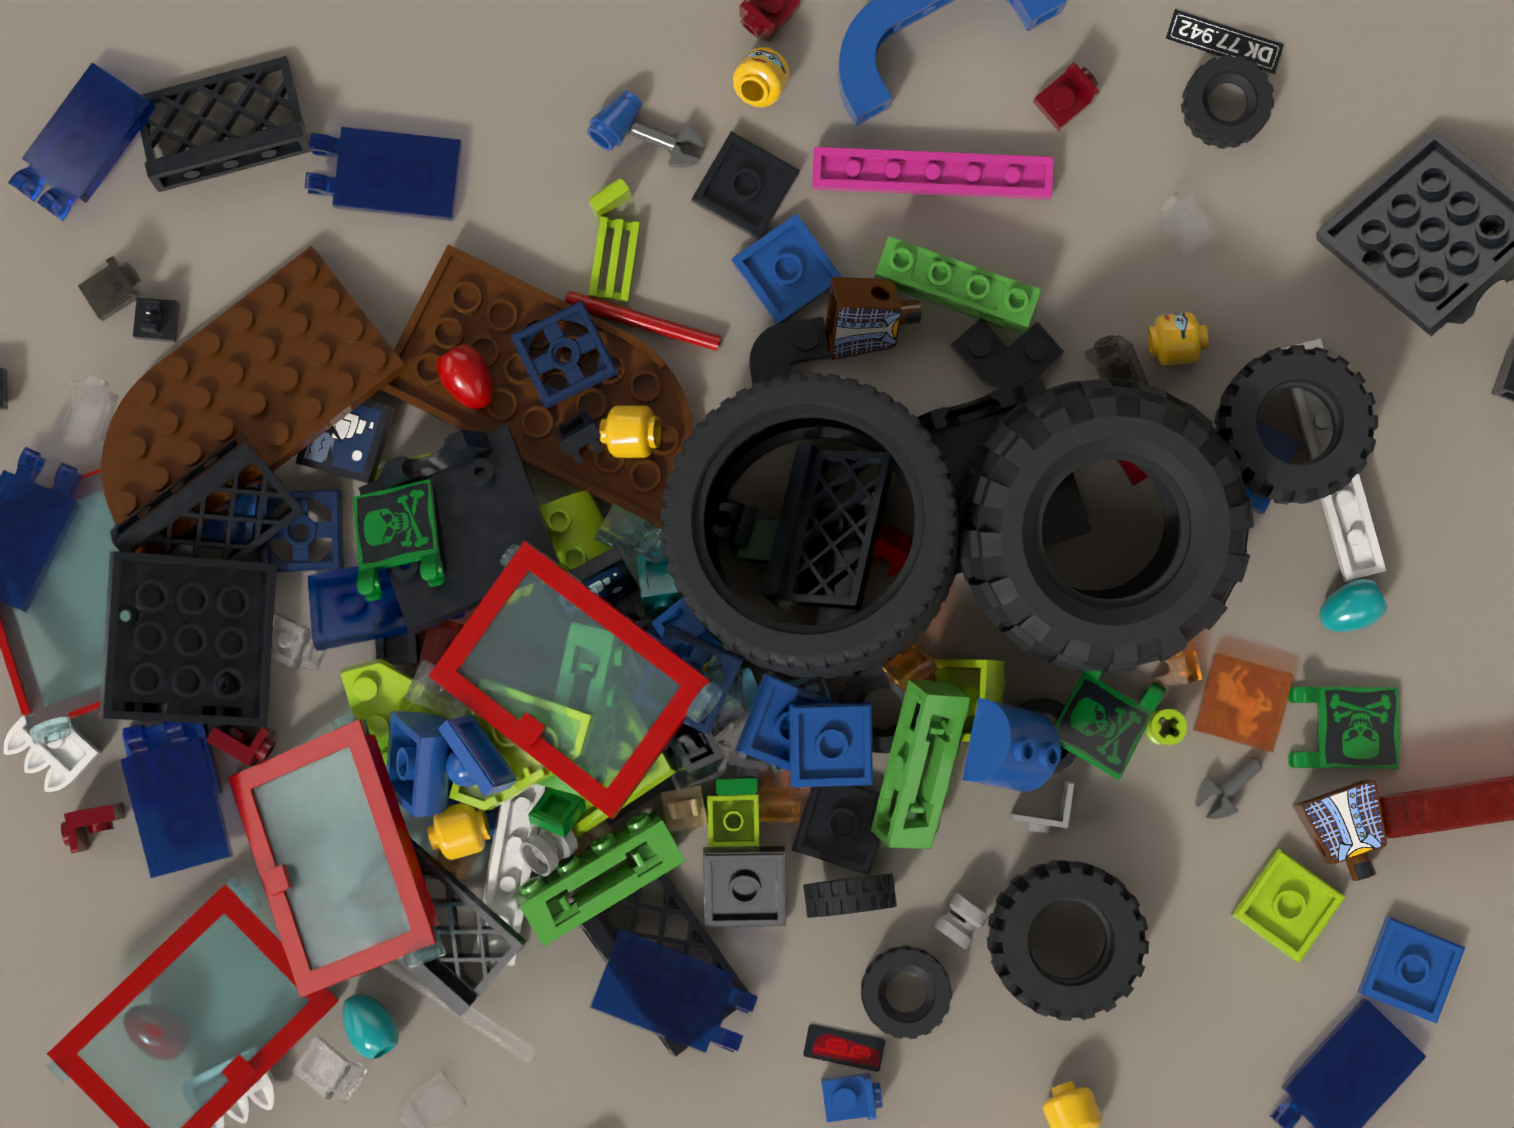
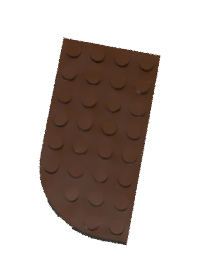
M448 244L394 349L407 369L380 390L460 430L487 433L507 424L513 434L522 461L583 491L588 490L593 496L660 529L663 526V522L660 520L661 508L664 507L662 497L664 489H667L668 486L666 480L669 471L673 470L674 465L672 463L677 453H681L683 449L681 447L687 437H691L693 434L692 430L694 429L685 393L666 362L640 339L590 314L618 371V375L546 409L510 335L571 306V304ZM570 321L557 322L565 338L575 340L589 333L587 328L578 323ZM543 330L537 334L532 342L530 349L531 361L548 352L550 343ZM462 343L472 346L480 353L487 364L492 379L493 396L491 402L478 410L470 409L452 397L442 385L437 373V359ZM561 347L557 350L556 357L561 362H567L572 357V351L568 347ZM597 348L580 356L578 365L585 379L592 376L597 369L600 357ZM554 368L539 376L541 382L555 389L563 390L570 386L563 370ZM618 405L648 406L653 411L654 416L660 417L662 426L659 448H654L651 455L645 458H616L609 452L607 444L601 443L599 437L597 439L601 444L602 452L597 454L592 445L586 444L579 449V454L583 459V463L579 465L573 460L571 454L565 456L551 431L552 428L585 409L598 431L601 420L607 419L610 410Z
M312 245L139 378L124 396L108 427L101 460L103 491L108 508L117 525L241 431L274 472L407 369L403 361ZM253 462L239 472L237 486L255 487L261 482L262 472ZM232 478L224 483V485H231ZM212 492L206 497L204 511H224L228 507L230 493ZM236 493L235 501L242 497L244 494ZM199 503L191 509L198 510ZM179 517L173 522L171 535L190 537L196 531L197 518ZM203 518L202 527L212 519ZM166 528L163 529V530H162L161 532H159L158 534L165 535V533H166ZM148 541L138 548L136 552L163 555L164 543ZM170 543L169 552L176 548L179 544Z

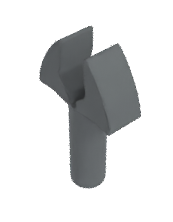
M634 121L630 127L631 136L668 150L671 156L668 161L669 167L682 168L699 163L698 158L682 153L678 146L690 143L704 150L702 139L688 124L684 123L681 132L670 134L639 121Z
M1250 757L1223 783H1213L1209 777H1205L1198 789L1195 806L1200 807L1211 795L1222 794L1219 798V806L1212 810L1206 818L1217 819L1237 813L1239 810L1232 804L1233 795L1262 770V763L1256 757Z

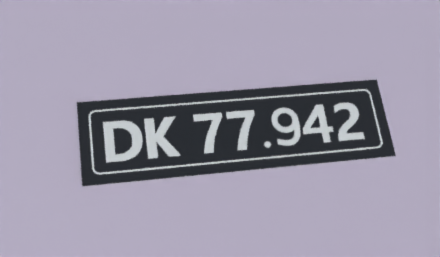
M1176 9L1174 10L1165 38L1220 57L1223 55L1246 57L1245 60L1254 61L1258 64L1260 70L1275 74L1284 44Z

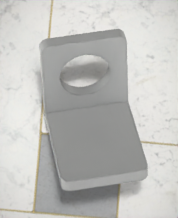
M1063 781L1058 820L1010 813V819L1027 822L1026 830L1050 834L1051 826L1068 828L1074 782Z

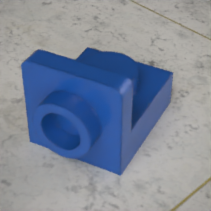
M684 597L651 622L661 637L669 623L722 648L720 641L688 608L683 601ZM680 643L670 647V649L688 661L694 646L688 643ZM709 653L705 663L712 658V654Z
M870 1073L821 1079L827 1123L868 1117V1120L877 1119L875 1108L883 1107L880 1082L872 1083Z

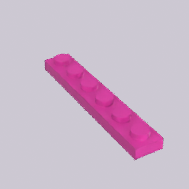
M814 147L812 190L1051 200L1054 157Z

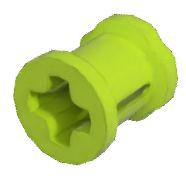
M1156 710L1146 727L1145 733L1150 741L1155 744H1178L1187 733V722L1184 716L1177 710ZM1160 719H1171L1173 721L1170 724V729L1173 731L1172 735L1159 734L1162 728L1158 723Z

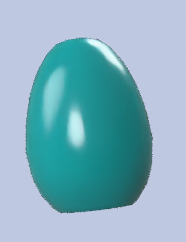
M1357 579L1344 584L1325 600L1320 608L1319 618L1323 626L1330 631L1350 632L1369 627L1377 622L1385 614L1388 606L1374 580Z
M363 993L353 994L344 1001L342 1007L343 1026L350 1044L360 1055L375 1060L396 1047L399 1041L397 1024L394 1017L379 1001Z

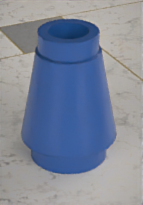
M624 90L621 95L616 97L589 120L590 126L587 129V134L597 145L605 150L611 151L615 146H621L638 111L642 107V102L633 93Z

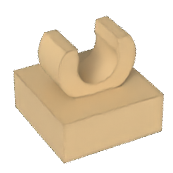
M701 785L661 792L666 825L669 832L708 825Z

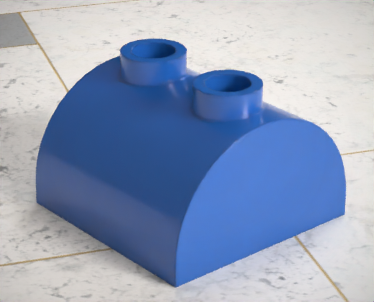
M978 698L962 780L1020 792H1028L1041 787L1052 776L1061 759L1060 741L1054 724L1042 713Z
M392 711L386 768L398 803L413 817H426L444 812L448 808L449 793L453 784L446 772V760L453 750L438 728L448 719L430 713Z

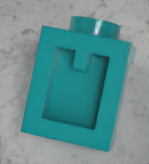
M664 552L638 555L636 559L645 615L659 617L683 596L678 592L674 579L669 573L667 567L669 562L664 557Z

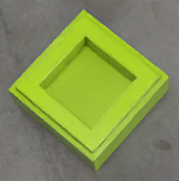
M618 178L591 196L588 201L591 210L600 220V216H606L632 197L630 189L624 180Z

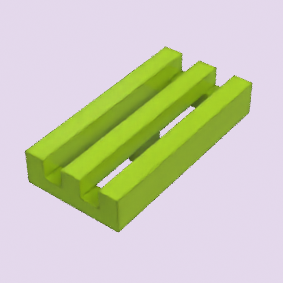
M600 216L589 297L629 303L640 222H625L622 219L611 220L608 217ZM608 229H614L606 289L599 290ZM623 231H628L630 236L621 293L614 292Z

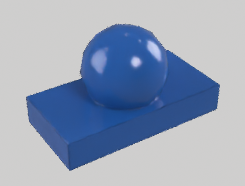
M472 714L446 720L438 728L453 750L446 760V772L448 778L455 785L472 787L476 784L482 794L487 796L510 789L518 781Z

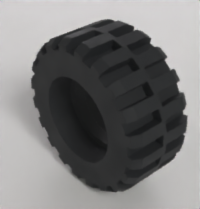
M1291 345L1288 349L1282 350L1278 347L1247 363L1224 390L1220 398L1219 409L1215 414L1214 423L1217 424V432L1227 444H1231L1244 469L1241 474L1243 483L1253 490V495L1261 499H1273L1274 503L1285 505L1289 503H1311L1344 488L1366 466V459L1373 452L1377 441L1373 438L1374 430L1378 428V416L1373 415L1372 406L1376 402L1373 393L1365 391L1362 384L1366 380L1358 371L1354 374L1347 368L1349 362L1341 356H1338L1336 359L1327 355L1328 350L1315 347L1313 350L1305 349L1304 345ZM1287 388H1301L1316 395L1328 408L1333 422V435L1326 450L1316 459L1299 464L1287 463L1275 458L1263 446L1257 432V417L1266 399L1277 391Z
M1051 860L1050 863H1039L1029 867V871L1022 875L1018 874L1009 882L1011 885L1004 893L1000 892L995 901L997 903L993 913H990L988 920L990 931L989 937H987V949L991 954V964L1002 984L1024 1006L1026 1005L1042 1016H1052L1058 1020L1071 1021L1072 1018L1079 1017L1086 1020L1095 1018V1013L1099 1011L1109 1012L1117 1007L1115 1002L1122 996L1127 998L1135 989L1131 985L1137 976L1142 977L1146 967L1142 964L1144 954H1149V941L1145 940V930H1148L1146 918L1139 911L1138 907L1140 904L1136 897L1129 893L1125 888L1126 885L1117 877L1088 863L1076 860ZM1065 900L1077 901L1091 908L1102 922L1105 932L1104 949L1097 963L1083 975L1073 978L1056 977L1042 970L1035 962L1029 947V932L1035 917L1050 904Z

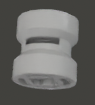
M541 828L538 836H530L520 845V853L527 866L541 876H548L558 867L560 859H568L578 850V842L572 830L564 838Z
M956 892L949 902V911L946 915L939 916L933 926L966 950L973 941L972 934L975 929L983 927L990 916ZM960 916L966 919L965 923L959 920Z

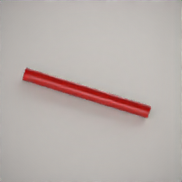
M568 290L565 302L574 305L583 300L590 314L716 352L719 348L722 336Z

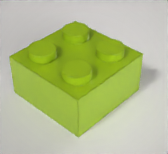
M758 794L707 796L708 847L760 846Z

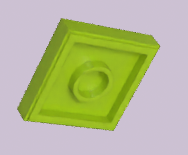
M1276 848L1230 915L1294 961L1300 963L1346 896L1285 852Z

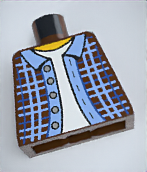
M831 277L825 331L832 360L892 349L897 343L899 326L920 324L921 307L919 300L900 301L895 282L892 280Z
M1364 779L1293 805L1295 812L1325 863L1337 864L1346 861L1353 881L1363 880L1376 874L1369 852L1385 847L1387 845V838L1375 780Z

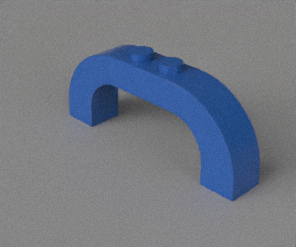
M872 0L855 16L845 33L838 63L840 96L855 127L889 109L891 106L892 96L882 81L875 62L876 53L882 43L893 34L955 0ZM1006 0L1016 11L1027 32L1062 13L1066 4V0Z

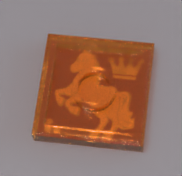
M1213 653L1193 731L1267 752H1274L1294 674L1220 653Z

